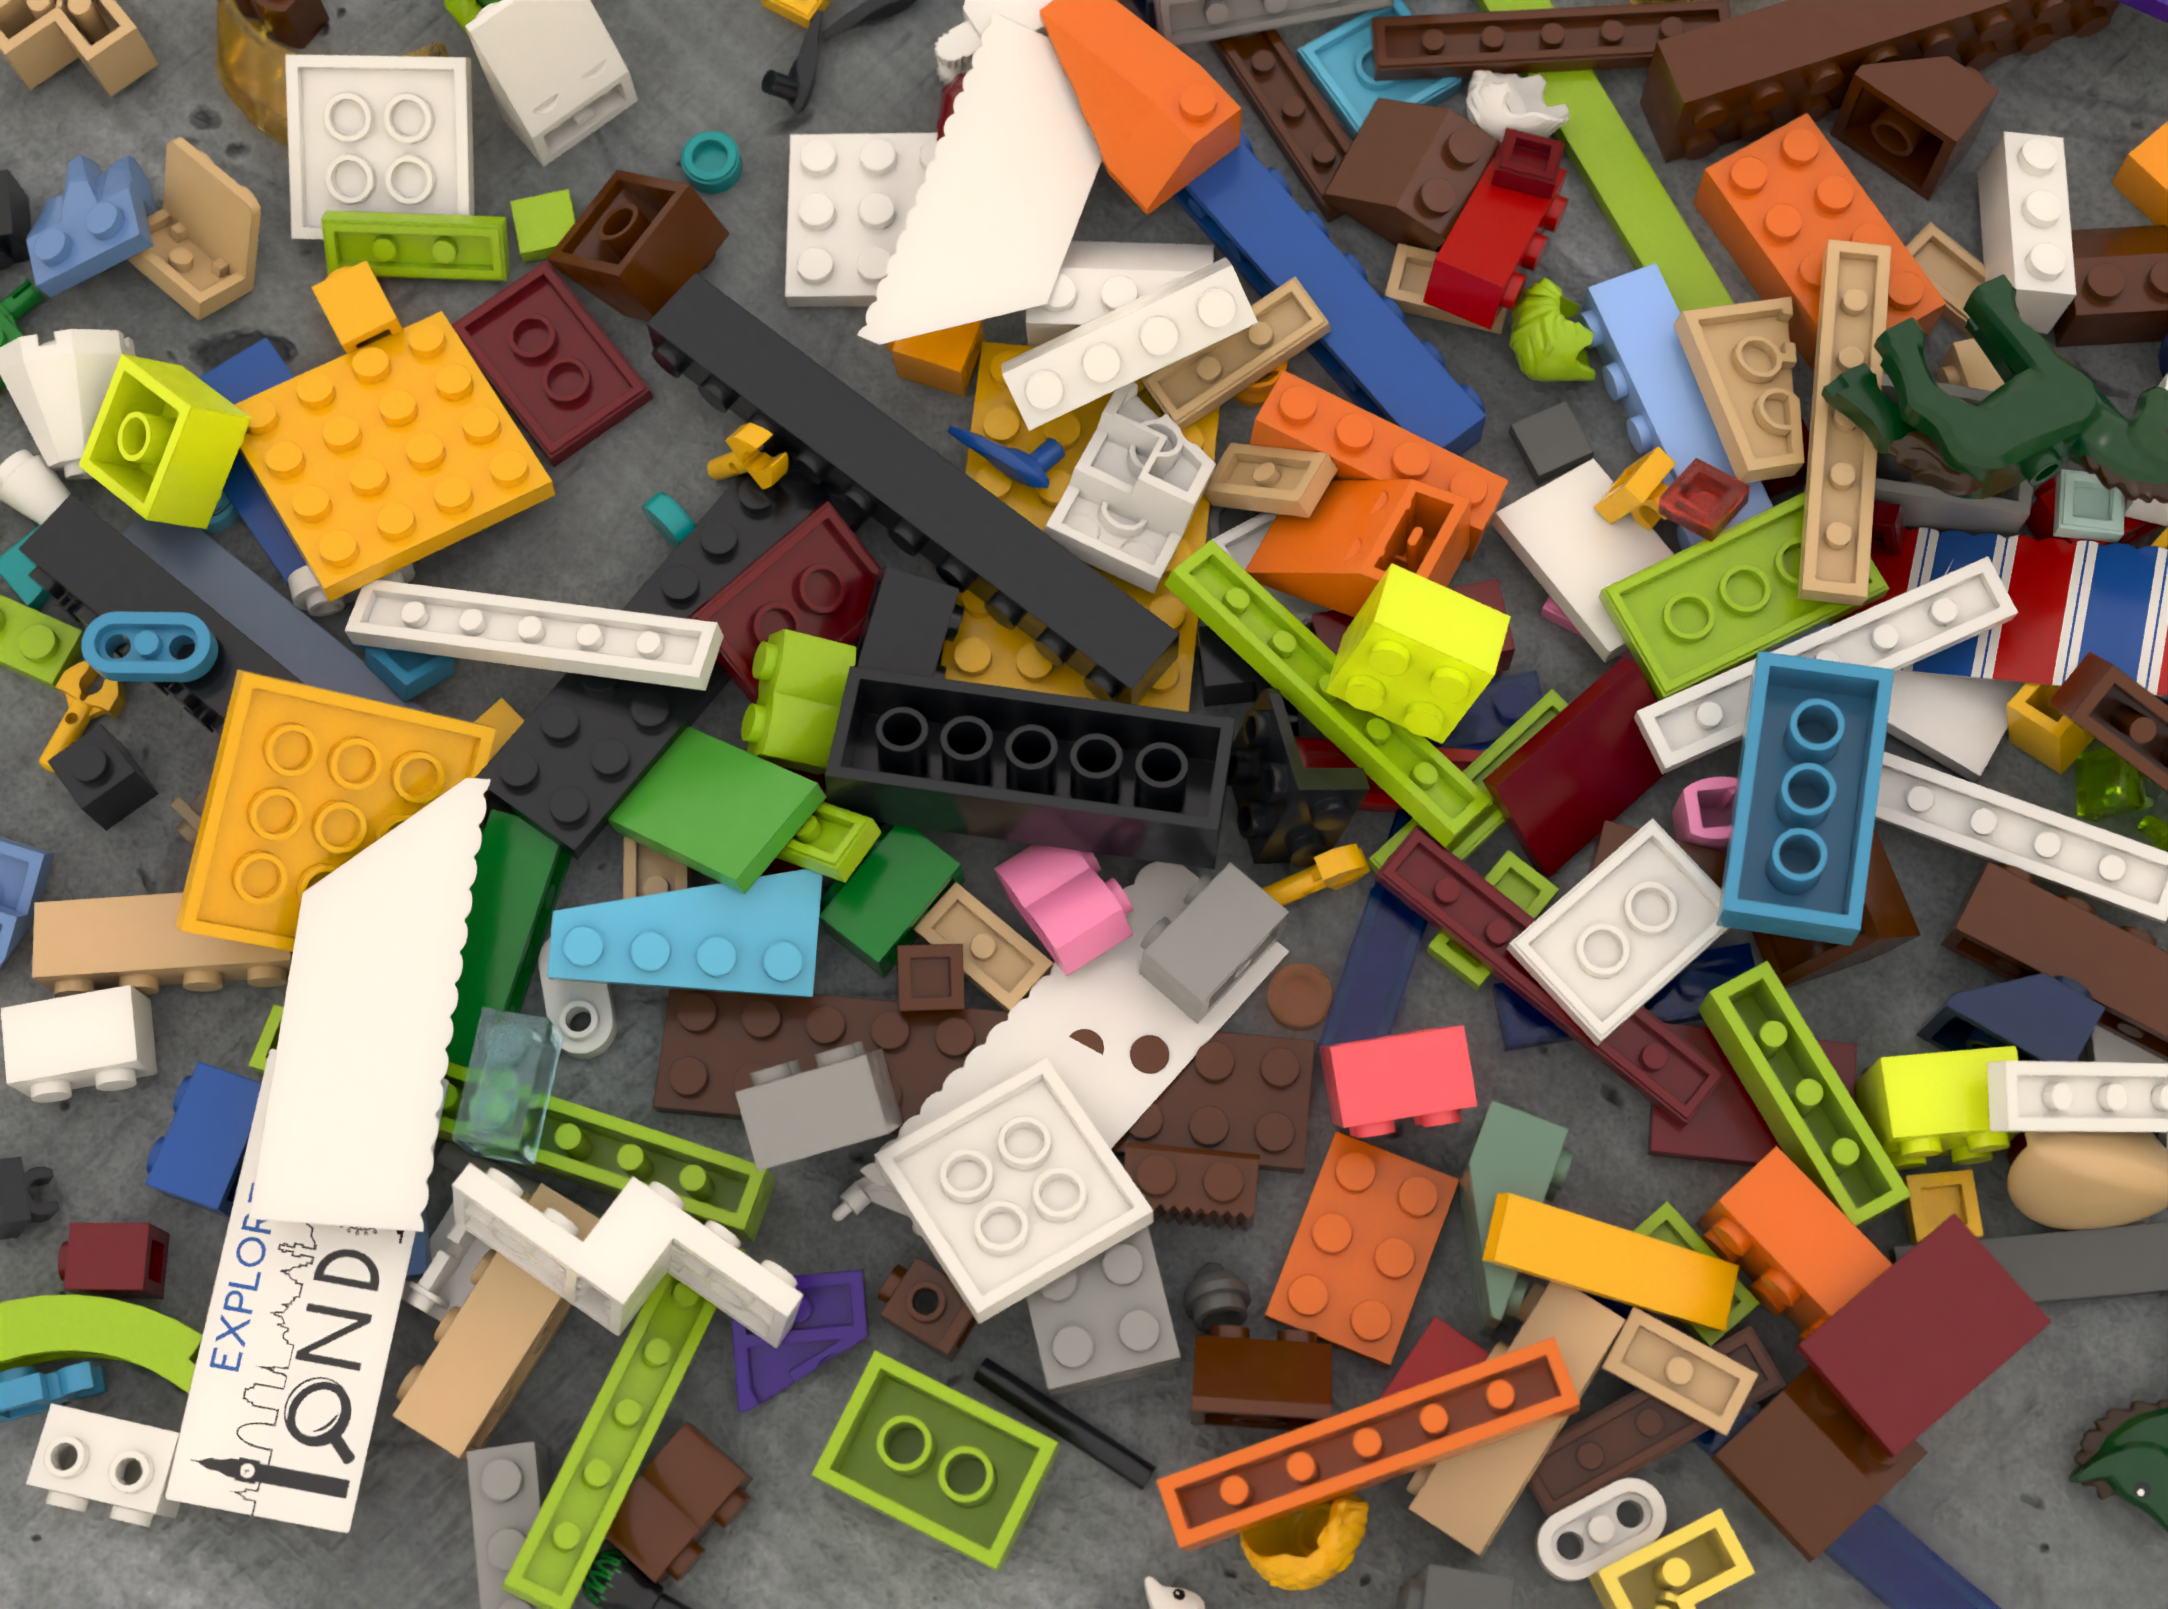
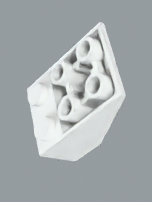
M501 0L500 2H494L485 6L474 20L465 25L503 120L543 167L638 101L629 70L591 0Z

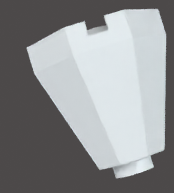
M67 329L54 331L55 340L40 346L37 334L18 337L1 346L0 375L48 468L55 471H64L66 480L94 479L78 465L121 354L136 356L133 340L129 337L124 338L123 333L118 330Z

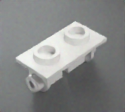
M453 1203L429 1239L432 1262L421 1279L405 1282L401 1298L440 1322L453 1307H462L475 1287L471 1283V1276L477 1264L490 1249H493L454 1222Z

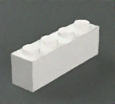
M1225 257L1001 363L1002 375L1030 431L1258 323L1232 264Z

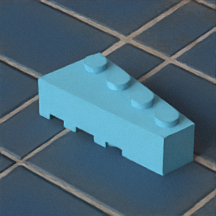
M802 869L760 876L745 894L723 883L555 910L552 914L547 978L549 980L812 998L822 874Z

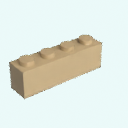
M183 892L35 902L32 978L54 992V996L57 998L126 985L133 986L145 996L158 993L160 985L183 984V988L186 990L207 992L222 989L223 981L247 980V984L251 986L278 987L287 983L293 952L180 931L175 927Z
M540 1183L534 1194L529 1191L521 1197L522 1200L541 1213L548 1207L564 1215L578 1228L579 1234L576 1238L584 1242L600 1221L598 1217L543 1183ZM490 1249L477 1264L471 1276V1283L475 1287L462 1307H453L437 1327L434 1341L438 1345L425 1365H416L401 1383L396 1398L401 1403L392 1415L454 1456L467 1460L466 1451L484 1449L574 1306L494 1249Z
M1551 1281L1547 1288L1535 1283L1520 1305L1516 1318L1524 1322L1515 1339L1510 1346L1500 1340L1486 1361L1555 1337L1580 1401L1611 1351L1626 1320L1577 1289ZM1570 1415L1418 1469L1406 1491L1415 1496L1408 1509L1483 1557Z

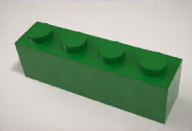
M492 809L486 827L479 826L482 833V842L478 853L474 856L477 863V875L469 889L473 900L471 911L465 918L468 937L463 949L460 951L463 959V970L459 980L455 983L458 990V1003L450 1017L453 1021V1036L446 1047V1052L451 1063L499 1078L572 856L520 817Z

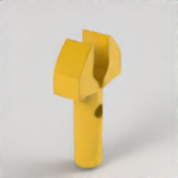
M747 423L741 425L725 440L732 451L712 458L707 465V472L716 481H723L748 472L763 490L772 487L787 473L789 465L788 454L784 452L776 457H772L765 452H760L758 448L773 434L756 424Z
M86 660L65 670L55 686L66 696L69 708L39 758L40 766L51 773H55V771L47 761L81 738L92 719L104 714L117 719L126 704V691L123 681H112L105 678L102 688L97 693L88 696V687L95 680L98 673Z
M1357 843L1334 848L1314 857L1315 865L1262 889L1279 904L1285 906L1326 887L1335 891L1355 883L1371 870L1362 849L1358 848Z

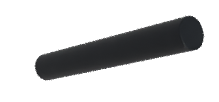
M988 1357L976 1371L973 1381L1134 1486L1143 1490L1156 1469L1154 1465Z

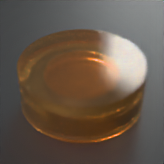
M1304 963L1290 964L1280 969L1271 979L1267 992V1006L1272 1018L1280 1026L1291 1031H1308L1320 1025L1330 1011L1332 988L1327 977L1316 967Z

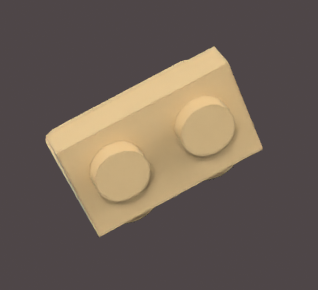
M178 137L168 142L166 146L163 208L147 216L153 247L127 259V261L199 321L254 290L261 215L260 205L248 188L234 181L216 166L207 154L198 151L184 138Z

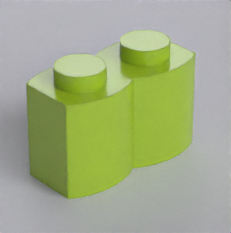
M782 629L770 634L767 642L762 641L756 650L752 668L753 677L759 679V696L756 704L751 703L748 706L741 727V738L743 741L748 742L747 752L778 766L817 775L826 773L850 666L855 667L856 647L788 629Z

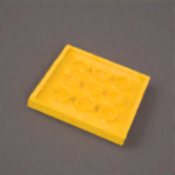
M442 311L403 328L404 331L395 335L389 334L358 348L354 352L340 356L234 404L251 417L239 452L329 602L555 496L551 478Z
M237 669L175 927L183 932L293 952L303 892L465 778H475L488 765L496 728Z

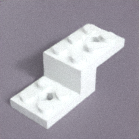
M469 1163L452 1184L454 1222L618 1337L666 1273L672 1275L776 1349L793 1326L803 1298V1294L795 1289L797 1285L795 1278L784 1268L770 1260H764L760 1265L739 1250L741 1243L738 1238L722 1225L710 1220L703 1225L683 1211L685 1204L681 1198L658 1182L653 1181L647 1186L633 1176L584 1242L576 1238L579 1230L568 1218L552 1208L547 1207L542 1213L520 1198L523 1194L522 1189L511 1178L494 1168H490L485 1174Z

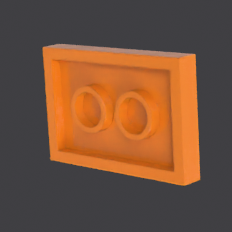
M1336 1131L1264 1319L1291 1330L1316 1332L1317 1340L1332 1344L1336 1348L1389 1368L1460 1179Z

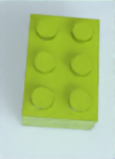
M874 1350L811 1475L821 1483L1001 1574L1061 1448L1057 1441Z

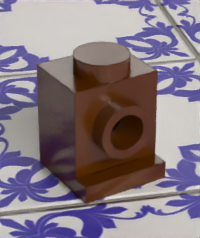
M917 1257L909 1269L898 1264L887 1277L878 1295V1299L886 1303L880 1314L885 1322L951 1363L977 1323V1320L949 1277ZM925 1291L933 1292L939 1297L937 1309L930 1314H920L914 1308L916 1297Z

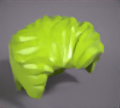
M1545 277L1539 282H1534L1531 288L1524 290L1511 315L1513 320L1509 346L1516 354L1519 368L1526 377L1533 381H1594L1596 373L1594 369L1590 368L1585 350L1586 346L1592 344L1594 332L1584 327L1580 322L1574 323L1567 320L1578 314L1580 305L1564 297L1562 290L1552 280Z

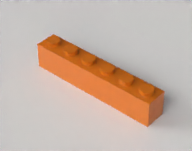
M1551 1337L1157 1479L1156 1481L1180 1549L1190 1552L1324 1504L1335 1498L1349 1495L1577 1413L1580 1409V1402L1556 1339Z

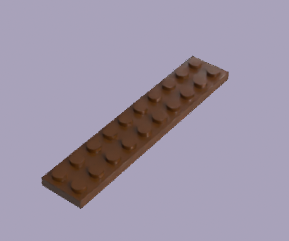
M670 989L653 1108L656 1112L743 1120L735 1092L753 1086L750 1073L799 1059L802 1071L818 1067L815 1054L862 1041L865 1053L878 1049L883 1050L904 1124L909 1118L920 1114L925 1100L935 1092L942 1090L945 1079L953 1071L964 1067L969 1053L979 1045L986 1043L989 1032L997 1024L1007 1021L1009 1012L965 1008L964 1010L898 1012L897 1001L813 994L812 998ZM1080 1029L1069 1036L1103 1055L1104 1044L1096 1032L1089 1029ZM1217 1031L1206 1044L1199 1048L1196 1056L1111 1149L1115 1156L1125 1157L1126 1142L1260 1154L1258 1170L1304 1174L1315 1040ZM1142 1036L1133 1043L1130 1050V1059L1133 1066L1140 1072L1147 1074L1157 1073L1167 1065L1169 1049L1166 1043L1157 1036ZM901 1126L889 1134L898 1135Z

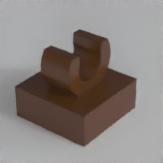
M963 944L896 946L898 1012L965 1009Z

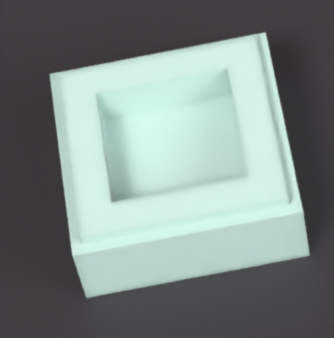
M2062 469L2056 477L2053 536L2118 543L2124 535L2125 496H2123L2118 488L2106 489L2095 474Z

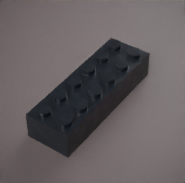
M72 493L19 548L24 556L35 566L28 576L51 596L50 599L78 623L82 621L88 626L100 615L115 611L185 612L199 617L213 632L218 643V655L213 667L204 676L194 681L150 683L166 696L171 694L184 706L183 709L211 733L216 731L220 736L222 735L237 669L305 684ZM131 643L119 645L114 653L120 658L128 654ZM195 644L184 645L178 651L177 659L182 660L190 657L194 652Z
M850 666L825 773L827 799L829 804L867 816L879 823L1215 870L1232 759L1235 718Z

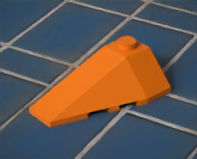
M1053 0L1039 10L1040 19L1064 74L1069 77L1079 100L1081 113L1087 126H1090L1100 149L1101 159L1108 174L1146 215H1149L1240 145L1242 108L1202 66L1118 1Z

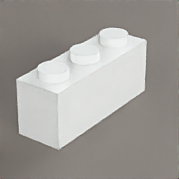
M2004 131L1977 173L1984 267H1986L1985 282L2004 274L2017 290L2015 300L2023 320L2036 332L2048 334L2076 296L2063 137Z

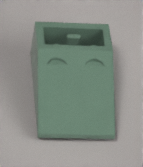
M1491 1100L1479 1125L1457 1186L1478 1335L1489 1338L1499 1323L1509 1326L1512 1317H1516L1529 1282V1278L1518 1275L1519 1271L1482 1260L1497 1193H1512L1543 1203L1544 1199L1553 1202L1557 1190H1561L1574 1155V1152L1563 1148L1569 1131L1568 1128Z

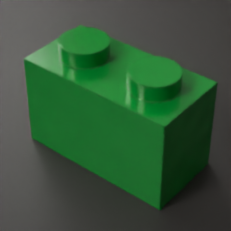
M894 825L890 831L885 828L881 829L882 833L863 858V864L846 883L837 880L826 892L820 903L823 911L819 915V919L825 933L883 978L896 965V946L912 945L918 938L915 936L913 929L955 882L960 885L965 882L961 863L914 827Z

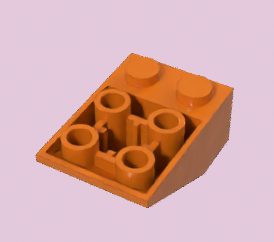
M1413 479L1334 480L1330 482L1309 518L1281 514L1276 516L1245 571L1261 585L1355 618L1391 563L1446 588L1448 587L1470 545L1471 499Z

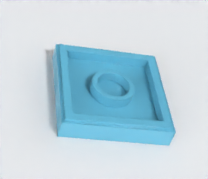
M1393 0V7L1362 12L1297 49V62L1353 139L1378 98L1436 106L1460 92L1462 81L1459 77L1374 81L1370 32L1371 18L1413 16L1402 0Z

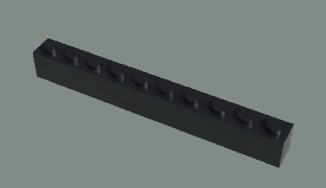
M695 273L647 323L654 349L651 354L662 369L676 378L683 374L697 384L701 396L716 410L726 413L730 409L746 421L745 424L753 423L770 431L773 435L763 444L768 448H773L775 445L779 446L793 457V464L807 479L816 484H820L824 480L840 492L841 501L852 513L863 520L873 517L886 527L890 539L902 551L910 556H916L920 553L937 566L936 571L946 584L959 588L960 593H964L968 589L984 601L986 611L996 622L1009 630H1013L1017 626L1033 638L1037 651L1050 663L1058 667H1063L1066 663L1082 675L1087 689L1099 700L1137 705L1178 658L1180 633L699 274Z

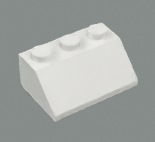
M1071 241L1048 303L1026 309L1028 346L1044 344L1214 263V245Z

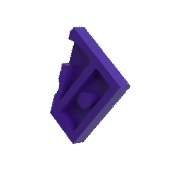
M864 1269L792 1275L797 1281L795 1289L803 1294V1298L791 1330L777 1349L731 1317L738 1412L751 1410L869 1337Z

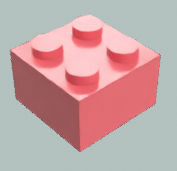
M1464 1025L1444 1026L1319 1047L1331 1122L1333 1125L1342 1128L1348 1127L1350 1136L1364 1138L1396 1132L1394 1120L1413 1117L1415 1126L1422 1125V1127L1457 1123L1462 1121L1460 1109L1478 1106Z

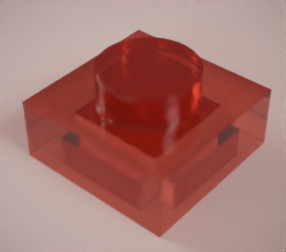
M1695 458L1660 496L1658 513L1712 542L1748 503L1750 486Z

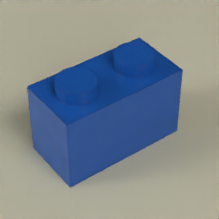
M198 1061L192 1076H186L176 1091L173 1101V1110L176 1113L166 1137H160L150 1151L146 1167L149 1176L145 1185L165 1196L230 1218L261 1083Z

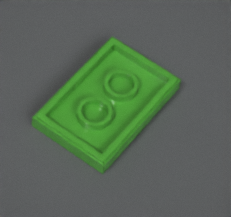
M688 726L608 818V822L616 832L745 894L827 797L818 783Z

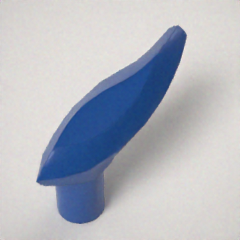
M950 426L948 429L949 434L983 456L1006 476L1034 488H1048L1049 479L1046 473L1065 457V452L1061 445L1052 438L1046 439L1032 453L1027 454L1022 450L994 442L965 429Z

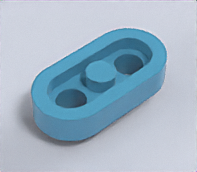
M108 612L100 615L87 626L81 641L82 654L87 663L99 675L112 681L190 682L204 676L213 667L218 655V643L213 632L199 617L185 612ZM131 643L127 655L118 659L113 658L114 651L119 645ZM195 644L194 652L190 657L182 660L177 659L178 651L184 645Z

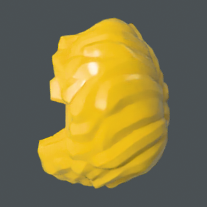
M1355 1494L1335 1498L1324 1504L1240 1533V1545L1252 1568L1262 1578L1269 1581L1271 1586L1303 1592L1324 1584L1327 1580L1335 1577L1350 1566L1355 1557L1356 1549L1367 1532L1366 1525L1368 1523L1369 1505L1367 1501Z

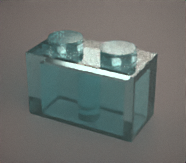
M482 1008L452 1140L469 1155L535 1165L563 1041V1035L549 1018Z

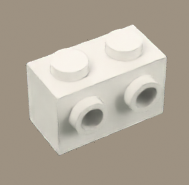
M131 985L1 1008L6 1083L31 1097V1100L34 1102L48 1103L66 1100L72 1097V1089L96 1085L97 1090L101 1091L124 1090L134 1087L137 1084L136 1078L158 1074L151 1000Z
M51 1403L26 1484L48 1489L49 1492L45 1503L86 1512L89 1500L91 1499L113 1504L109 1518L150 1527L154 1514L176 1519L181 1502L168 1500L165 1495L180 1433Z

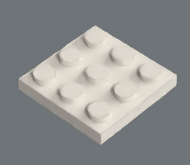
M285 54L291 239H323L321 218L325 211L475 216L471 58Z
M938 133L790 134L785 298L788 307H865L877 301V286L883 278L887 277V262L893 254L897 253V238L907 228L905 224L906 216L909 210L916 206L915 195L918 188L926 182L925 171L928 164L935 160L934 150L937 144Z
M1047 1057L874 1154L877 1168L978 1324H981L1154 1222L1153 1209Z

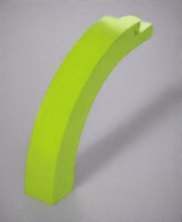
M41 1295L9 1300L0 1303V1372L18 1367L39 1366L71 1359L123 1361L148 1368L189 1394L203 1332L144 1306L112 1298L86 1295Z

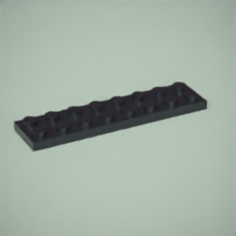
M775 445L773 448L764 446L760 452L776 457L785 451ZM788 454V471L772 487L762 490L748 472L739 475L694 526L695 530L680 542L622 610L687 618L824 502L829 501L853 533L866 520L852 513L841 501L840 492L824 480L820 484H816L801 474L792 462L793 457ZM717 659L706 691L567 672L475 778L491 779L490 785L484 793L512 814L520 817L578 860L608 825V818L688 726H692L731 680V676Z

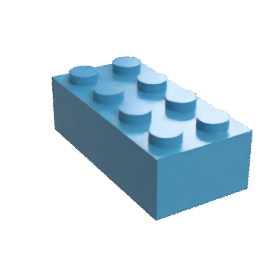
M1758 651L1751 675L1716 926L1852 946L1861 930L1894 669Z

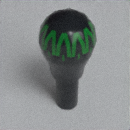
M606 1549L597 1553L582 1583V1592L586 1599L598 1609H692L663 1593L664 1586L654 1583L618 1549Z

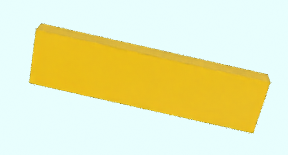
M1497 1193L1482 1259L1492 1264L1701 1328L1726 1332L1739 1265L1512 1193Z

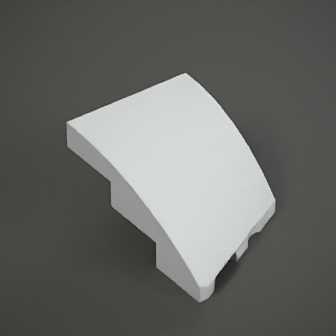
M1132 382L1115 390L1102 412L1095 433L1074 468L1067 489L1045 526L1044 533L1083 562L1155 594L1192 519L1216 463L1197 444L1188 441L1182 435L1180 427L1167 414L1158 417L1137 396L1138 385Z

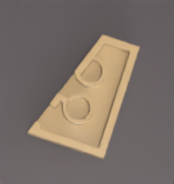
M1792 296L1682 311L1673 325L1738 484L1794 476L1805 463L1800 398L1793 393L1792 368L1797 363L1796 345L1789 340L1788 321L1793 316Z

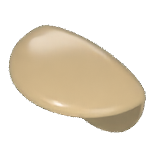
M2025 1132L2028 1146L2013 1162L2007 1178V1189L2010 1198L2022 1214L2039 1224L2060 1230L2074 1231L2125 1226L2148 1218L2168 1207V1151L2152 1132Z

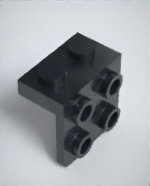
M1263 689L1252 709L1246 713L1244 723L1233 741L1228 786L1232 787L1238 807V829L1241 836L1248 841L1254 864L1292 863L1300 867L1316 864L1315 856L1333 849L1369 792L1370 787L1364 768H1304L1280 691L1278 689Z

